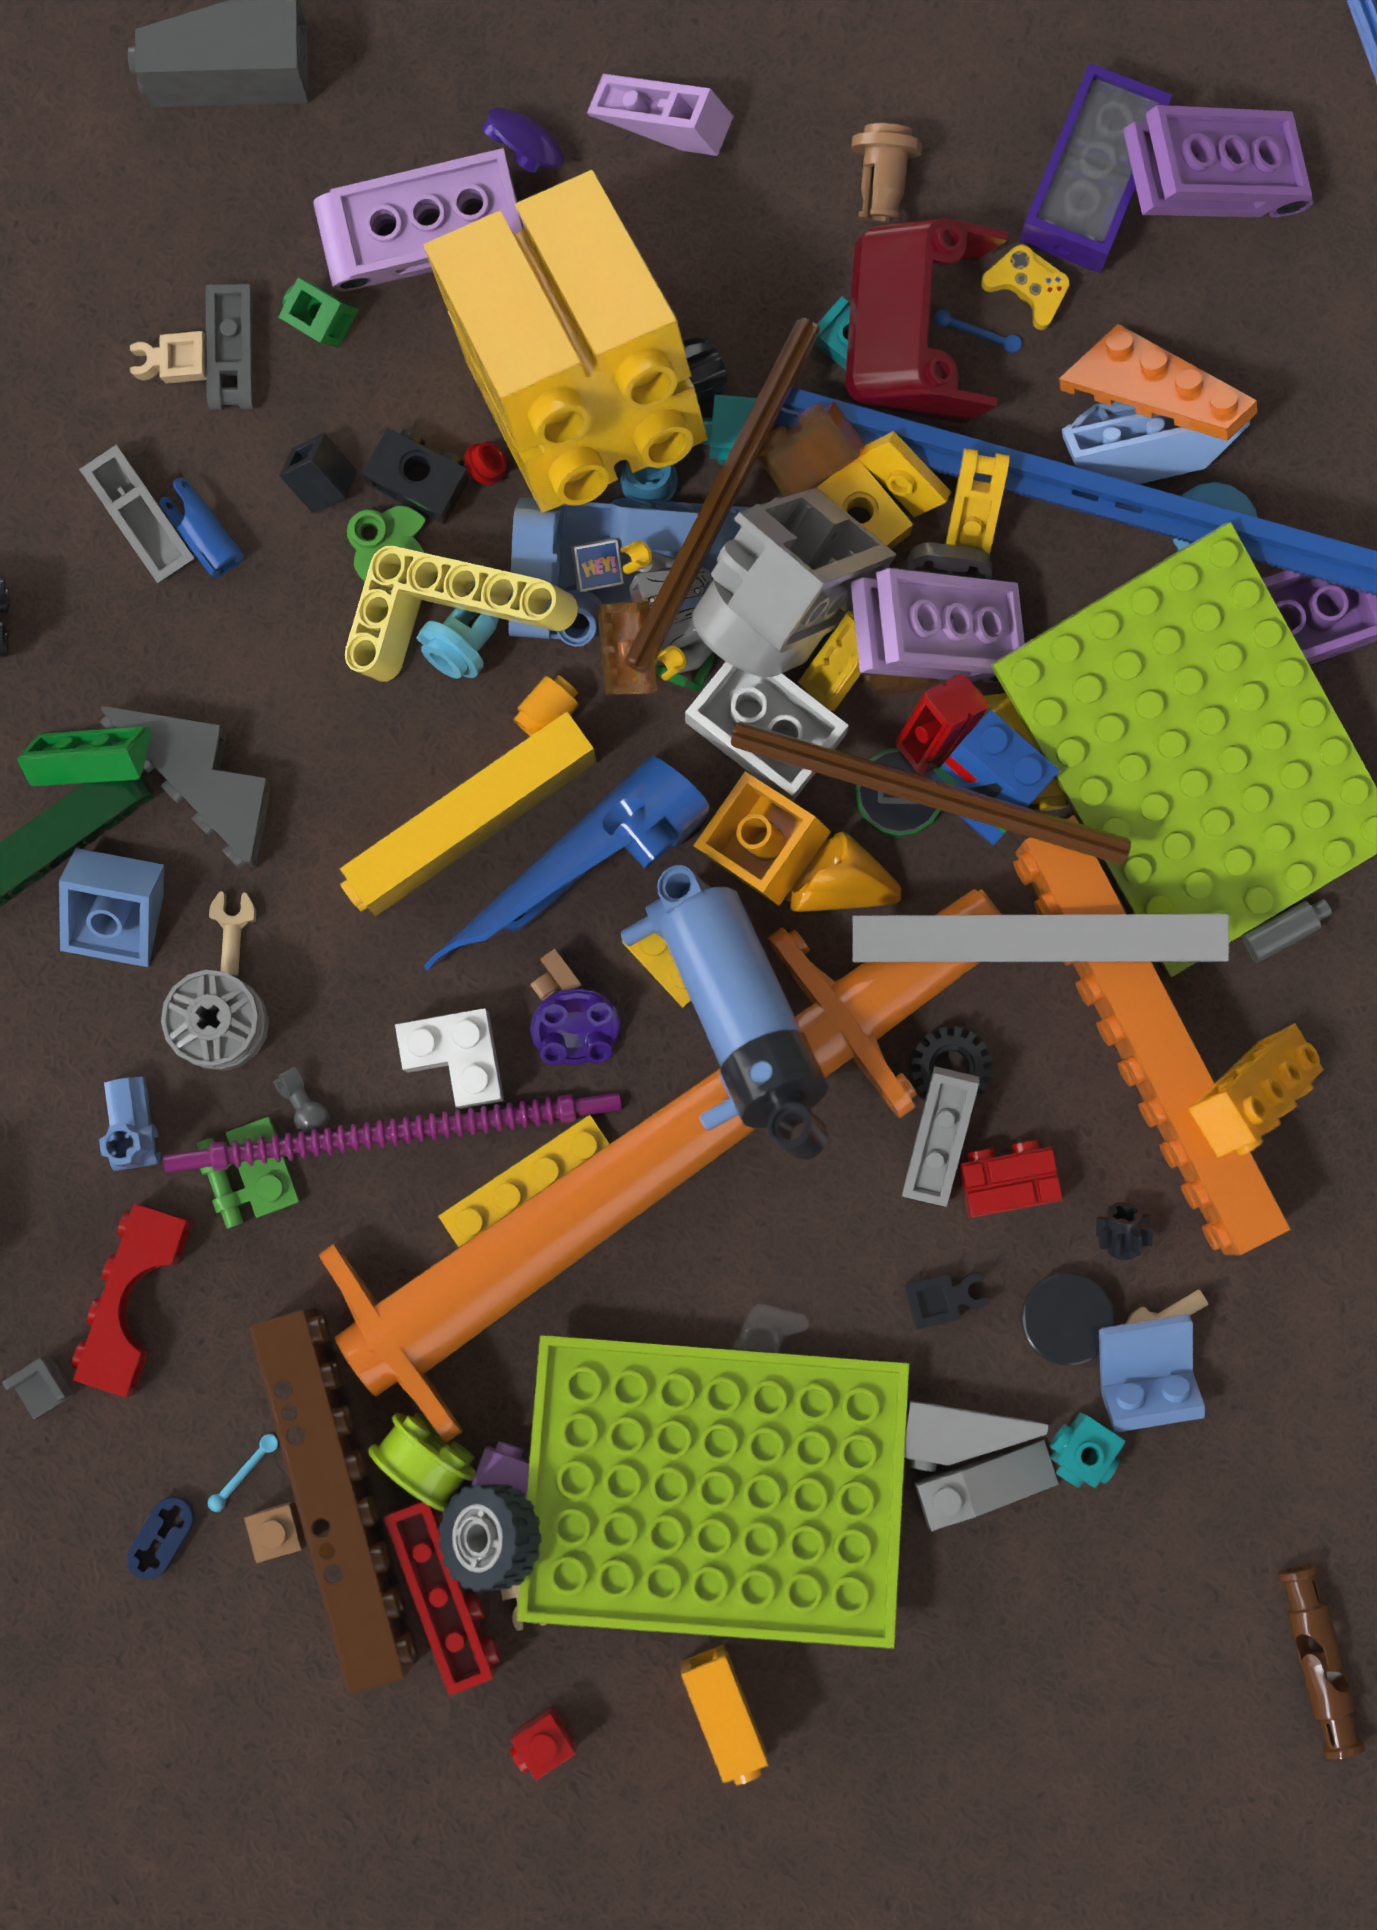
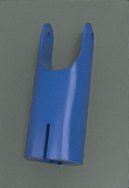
M177 478L174 480L173 486L183 499L185 516L180 513L168 497L160 498L159 506L213 579L220 578L243 561L244 553L189 481Z

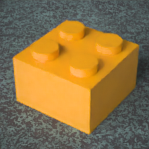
M745 771L693 846L718 866L780 906L831 831L814 815Z

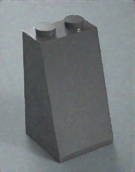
M228 0L135 29V46H129L128 48L130 73L137 75L139 92L146 94L151 107L309 103L308 19L302 0Z

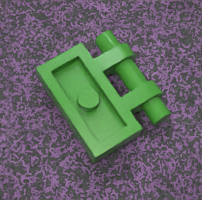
M266 1117L226 1132L230 1146L234 1140H237L239 1144H246L247 1138L256 1143L259 1142V1137L261 1136L266 1141H270L272 1136L276 1134L271 1117ZM209 1138L196 1143L198 1150L209 1149L210 1144L215 1143L214 1138ZM285 1156L281 1157L279 1163L274 1158H269L267 1164H263L261 1160H255L254 1166H250L248 1162H242L241 1167L238 1169L245 1188L236 1192L232 1191L225 1170L214 1171L212 1167L200 1168L202 1175H208L216 1198L212 1200L216 1214L221 1213L226 1229L244 1223L238 1206L251 1202L256 1218H260L301 1202Z

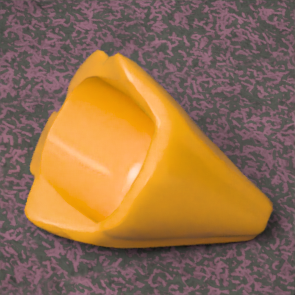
M842 831L836 833L833 838L824 841L787 894L786 900L790 902V909L796 912L884 906L899 903L901 900V886L867 850L848 833Z

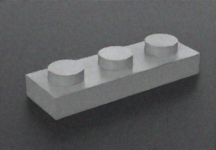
M934 1066L902 1197L947 1207L979 1086L978 1076Z

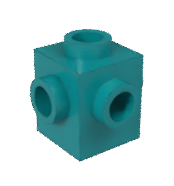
M1079 1412L1070 1427L1064 1424L1056 1433L1050 1444V1447L1055 1450L1050 1459L1060 1465L1056 1474L1079 1489L1083 1482L1096 1488L1100 1481L1106 1484L1117 1470L1120 1461L1115 1457L1126 1441L1088 1415ZM1088 1447L1089 1456L1082 1461L1081 1453Z

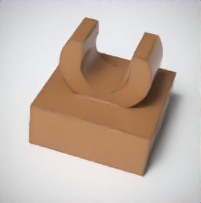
M553 949L540 959L548 972L530 984L542 1002L560 988L562 991L573 988L583 989L581 983L556 949Z

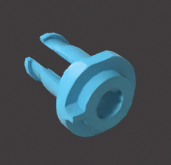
M455 608L443 624L435 621L426 622L416 638L422 644L421 651L436 669L455 679H459L462 676L475 678L484 667L483 660L478 652L496 630L500 618L480 614L469 628L468 626L478 613Z

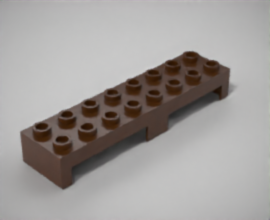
M312 1308L253 1324L249 1328L347 1692L354 1694L404 1679L413 1666V1657L418 1656L417 1645L412 1630H403L400 1617L401 1612L406 1610L404 1597L400 1585H391L388 1567L393 1566V1558L387 1539H378L375 1524L376 1521L381 1520L380 1510L374 1493L366 1495L362 1479L364 1476H368V1467L362 1449L354 1450L350 1433L356 1431L355 1419L350 1405L341 1404L337 1388L344 1386V1380L338 1360L330 1361L325 1343L331 1342L332 1337L326 1316H317L316 1309ZM281 1380L290 1382L293 1387L291 1396L286 1399H281L275 1394V1385ZM292 1404L297 1408L298 1415L294 1420H286L283 1417L282 1409L285 1405ZM299 1426L304 1430L305 1439L301 1444L295 1445L289 1442L287 1432L291 1427ZM323 1518L329 1522L330 1532L328 1535L318 1537L313 1533L312 1525L315 1520ZM338 1565L342 1569L343 1577L340 1582L330 1583L327 1581L325 1570L328 1566Z

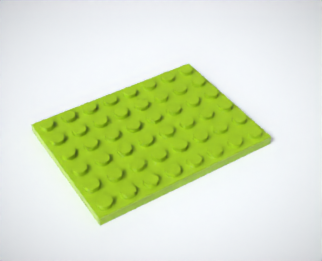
M1231 522L1224 523L990 664L1039 752L1060 770L1055 776V780L1082 825L1131 840V849L1124 864L1120 865L1107 860H1101L1133 915L1229 914L1230 943L1377 854V787ZM1196 962L1160 963L1168 976L1173 977Z
M540 1335L527 1500L532 1502L535 1507L533 1510L536 1516L539 1517V1532L542 1534V1540L539 1544L538 1552H540L538 1561H535L533 1566L534 1570L529 1576L524 1578V1582L519 1586L517 1621L894 1648L909 1364Z

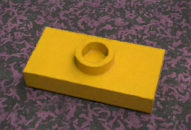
M894 431L861 447L857 458L914 517L947 502L951 491Z
M851 611L845 614L798 681L815 700L830 711H835L861 674L854 612Z

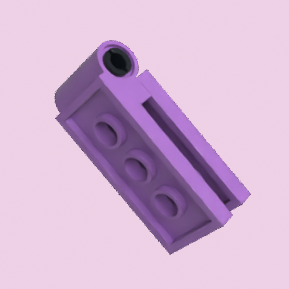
M1156 105L1146 112L1147 122L1134 121L1123 129L1142 215L1262 217L1269 212L1271 217H1281L1303 212L1313 205L1312 192L1293 111Z

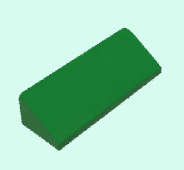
M139 726L38 734L19 755L17 761L31 786L137 780L143 772L152 732L150 727Z

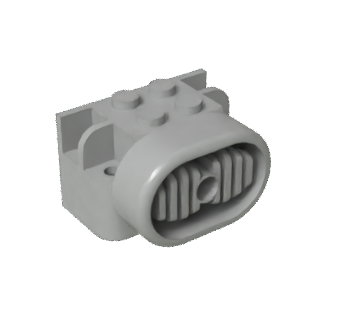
M817 487L780 499L776 497L771 502L762 505L756 504L750 509L738 512L734 520L742 527L735 538L726 542L720 550V554L717 557L718 563L711 572L714 579L694 608L692 615L694 627L703 642L715 654L732 666L761 677L780 675L805 663L824 635L835 630L848 611L854 612L851 582L863 577L877 579L876 573L887 569L897 554Z

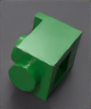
M298 277L296 283L285 293L282 302L283 308L278 317L316 341L338 348L359 309L314 282ZM320 306V308H319V310H318V312H317V314H316V316H315V311H316V309Z

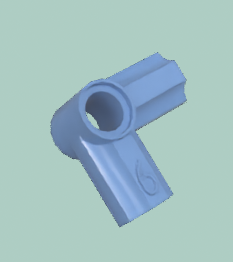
M132 1077L104 1082L110 1126L106 1135L99 1139L101 1155L109 1158L113 1171L160 1164L161 1152L156 1153L154 1137H158V1131L151 1122L146 1078Z

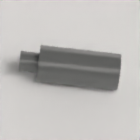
M1324 899L1313 905L1303 901L1241 935V939L1253 961L1258 964L1320 930V921L1332 915V911Z

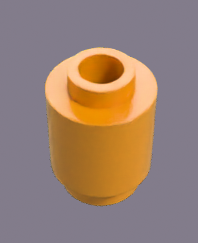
M559 675L554 680L545 676L518 706L519 713L513 720L531 737L568 711L571 715L579 706L574 699L578 692Z

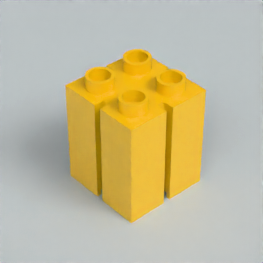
M593 170L515 203L524 226L518 233H512L500 210L423 244L466 363L541 513L550 511L563 504L582 505L594 500L602 494L608 484L618 480L614 466L621 460L626 461L631 473H635L648 466L653 468L668 467L683 459L693 446L708 440L696 392L689 379L691 373L677 320Z

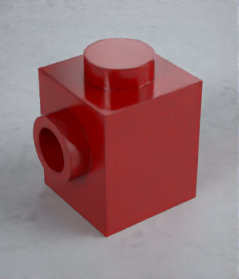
M551 1706L513 1732L511 1742L514 1746L509 1749V1752L523 1774L530 1771L534 1779L538 1780L576 1755L578 1745L555 1708Z

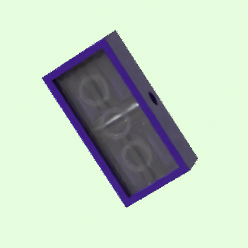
M1089 63L1025 220L1018 242L1101 273L1136 187L1123 129L1134 121L1147 122L1146 112L1156 105L1168 106L1172 95Z

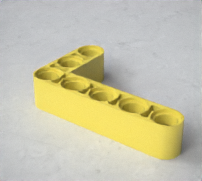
M385 546L379 549L371 560L346 645L345 659L350 669L381 682L394 679L402 668L421 600L552 631H562L569 628L577 617L578 605L572 594L542 579L396 546ZM513 592V596L511 600L508 602V598L510 594ZM552 600L550 608L546 611L548 603Z

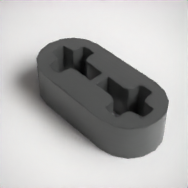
M922 543L911 550L908 556V570L992 580V559L987 552L975 547ZM925 561L933 562L931 570L922 569ZM969 566L978 567L975 575L967 574Z

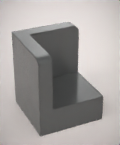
M53 1356L40 1357L2 1382L6 1390H16L33 1420L38 1419L76 1395Z

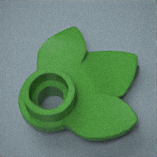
M395 506L383 513L370 509L356 513L348 523L347 537L352 547L356 550L354 568L359 577L365 582L374 554L385 546H396L424 553L420 544L413 536L422 529L426 521L425 518L417 511L404 506ZM366 526H375L378 529L377 536L372 540L364 539L361 535L362 530Z

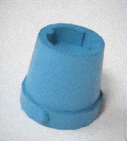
M626 463L622 469L620 482L626 498L671 501L677 490L678 477L674 465L663 468L648 466L635 473H631Z

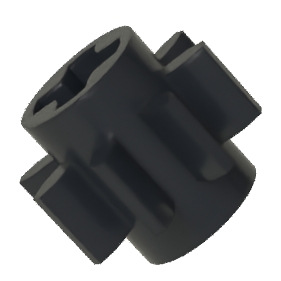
M1117 1203L1108 1207V1218L1097 1217L1096 1236L1099 1237V1248L1107 1249V1252L1112 1257L1120 1260L1134 1259L1137 1256H1141L1142 1245H1153L1154 1227L1150 1225V1214H1143L1137 1205Z

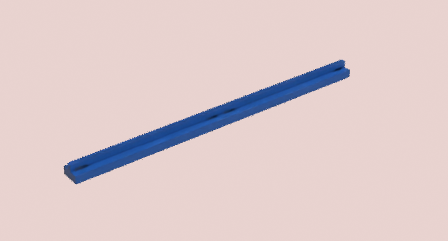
M793 387L773 424L775 427H784L785 430L789 429L790 431L794 430L796 433H805L806 436H816L817 439H826L828 442H837L838 445L842 444L843 446L847 445L849 448H858L859 451L861 447L894 431L930 470L932 469L934 472L938 471L939 473L943 472L945 475H954L955 478L959 477L964 448L978 450V455L995 457L996 453L1010 455L1004 492L1008 490L1009 493L1013 492L1015 495H1024L1025 498L1030 497V499L1035 498L1036 501H1046L1047 504L1051 503L1052 505L1056 504L1058 507H1067L1069 510L1073 509L1074 512L1078 510L1079 513L1084 512L1085 515L1089 513L1090 516L1095 515L1096 518L1100 517L1101 519L1105 518L1107 521H1116L1118 524H1127L1129 527L1133 526L1134 529L1138 527L1139 530L1144 529L1145 532L1149 530L1150 533L1155 532L1156 535L1161 534V536L1166 535L1167 538H1177L1178 541H1187L1189 544L1224 523L1231 522L1251 560H1254L1255 563H1265L1266 566H1276L1277 569L1282 568L1283 571L1287 569L1288 572L1293 571L1294 574H1304L1305 577H1315L1316 580L1321 579L1322 582L1326 580L1327 583L1332 582L1333 585H1343L1344 588H1354L1355 591L1360 590L1361 593L1366 592V594L1371 593L1372 596L1377 595V551ZM975 473L973 480L990 483L991 475Z

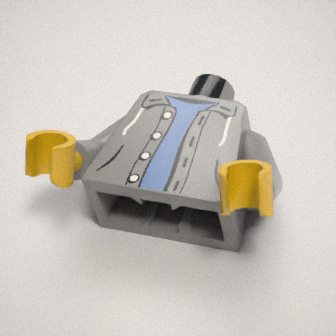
M638 540L620 548V552L627 553L632 562L623 565L624 573L642 572L636 574L628 587L640 625L642 626L676 558L653 552L645 542ZM706 568L700 569L653 662L654 667L665 664L667 667V671L661 675L664 681L669 680L677 673L698 669L713 653L698 635L692 618L694 608L712 582L710 573Z

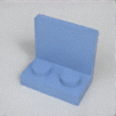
M1190 1315L1165 1317L1106 1327L1099 1330L1101 1393L1113 1433L1205 1418V1405L1193 1374V1323Z

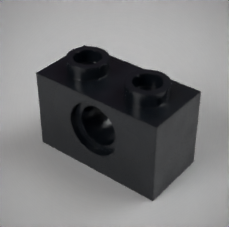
M387 428L362 473L366 485L445 525L470 480L467 469L463 467L464 461L446 450H441L438 454L424 447L426 442L408 430L402 429L399 434ZM422 465L430 469L429 475L422 481L414 482L407 478L408 472L415 466Z

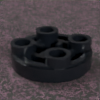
M1074 1273L1054 1274L1038 1282L1026 1296L1020 1316L1022 1330L1030 1347L1042 1358L1052 1363L1066 1366L1083 1364L1100 1354L1099 1330L1113 1327L1115 1320L1113 1307L1106 1292L1093 1280Z

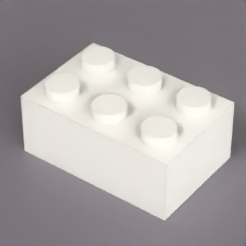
M728 662L723 664L685 712V723L758 780L792 802L816 772L733 747L731 745V735L736 723L740 721L834 750L846 736L849 726L785 675L780 674L774 677L756 676L744 672Z

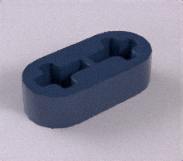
M170 1496L158 1502L151 1511L127 1554L128 1568L137 1578L152 1580L162 1575L169 1568L195 1522V1510L187 1499L180 1496ZM179 1506L182 1509L179 1517L185 1521L184 1525L173 1526L167 1536L160 1533L167 1521V1518L162 1515L163 1509L171 1510ZM155 1540H158L162 1544L155 1557L161 1561L159 1567L152 1565L145 1570L141 1567L143 1558L138 1555L140 1549L143 1551L150 1549Z

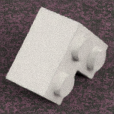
M486 1008L395 1024L402 1069L409 1073L449 1065L455 1106L459 1109L504 1101L490 1015Z

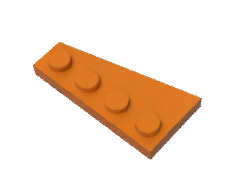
M1119 324L1059 378L1060 389L1063 392L1075 395L1080 390L1093 394L1094 401L1112 406L1114 401L1135 407L1136 414L1150 418L1154 415H1163L1173 418L1174 425L1226 441L1233 437L1257 414V400Z

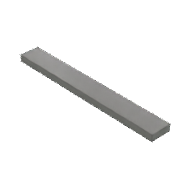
M1229 914L853 916V962L1229 961Z

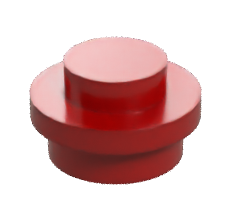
M491 442L473 444L464 454L467 472L475 481L486 486H493L503 478L504 471L507 468V460L504 453Z

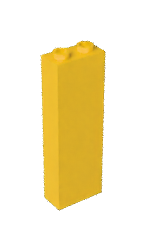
M568 711L341 867L340 870L347 879L340 884L342 889L360 912L368 908L375 916H378L597 764L594 748Z

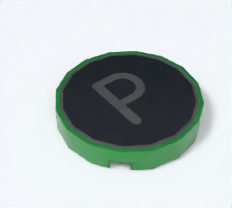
M898 748L883 750L869 759L870 761L930 779L938 771L936 767L923 775L919 772L917 773ZM856 785L855 788L858 811L872 828L884 835L898 838L916 835L930 826L941 811L860 785Z

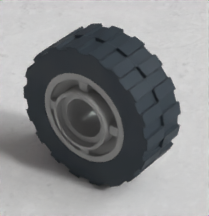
M508 1484L474 1485L461 1489L462 1492L455 1494L450 1499L451 1503L449 1506L445 1507L443 1511L444 1517L439 1526V1548L442 1550L443 1563L451 1572L450 1576L454 1580H458L461 1583L460 1586L465 1589H473L476 1592L509 1589L512 1586L520 1585L524 1582V1578L532 1573L534 1563L538 1561L540 1555L538 1551L542 1534L539 1532L540 1521L533 1510L535 1507L532 1502L524 1497L525 1494L520 1489L515 1490L512 1485Z

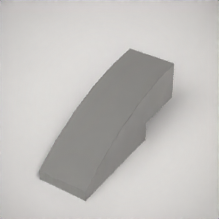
M118 445L113 446L79 469L157 583L194 559Z

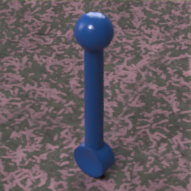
M945 309L938 310L934 315V322L939 327L952 326L1002 345L1009 353H1016L1021 348V339L1016 335H1009L1008 337L998 335L951 317L950 313Z

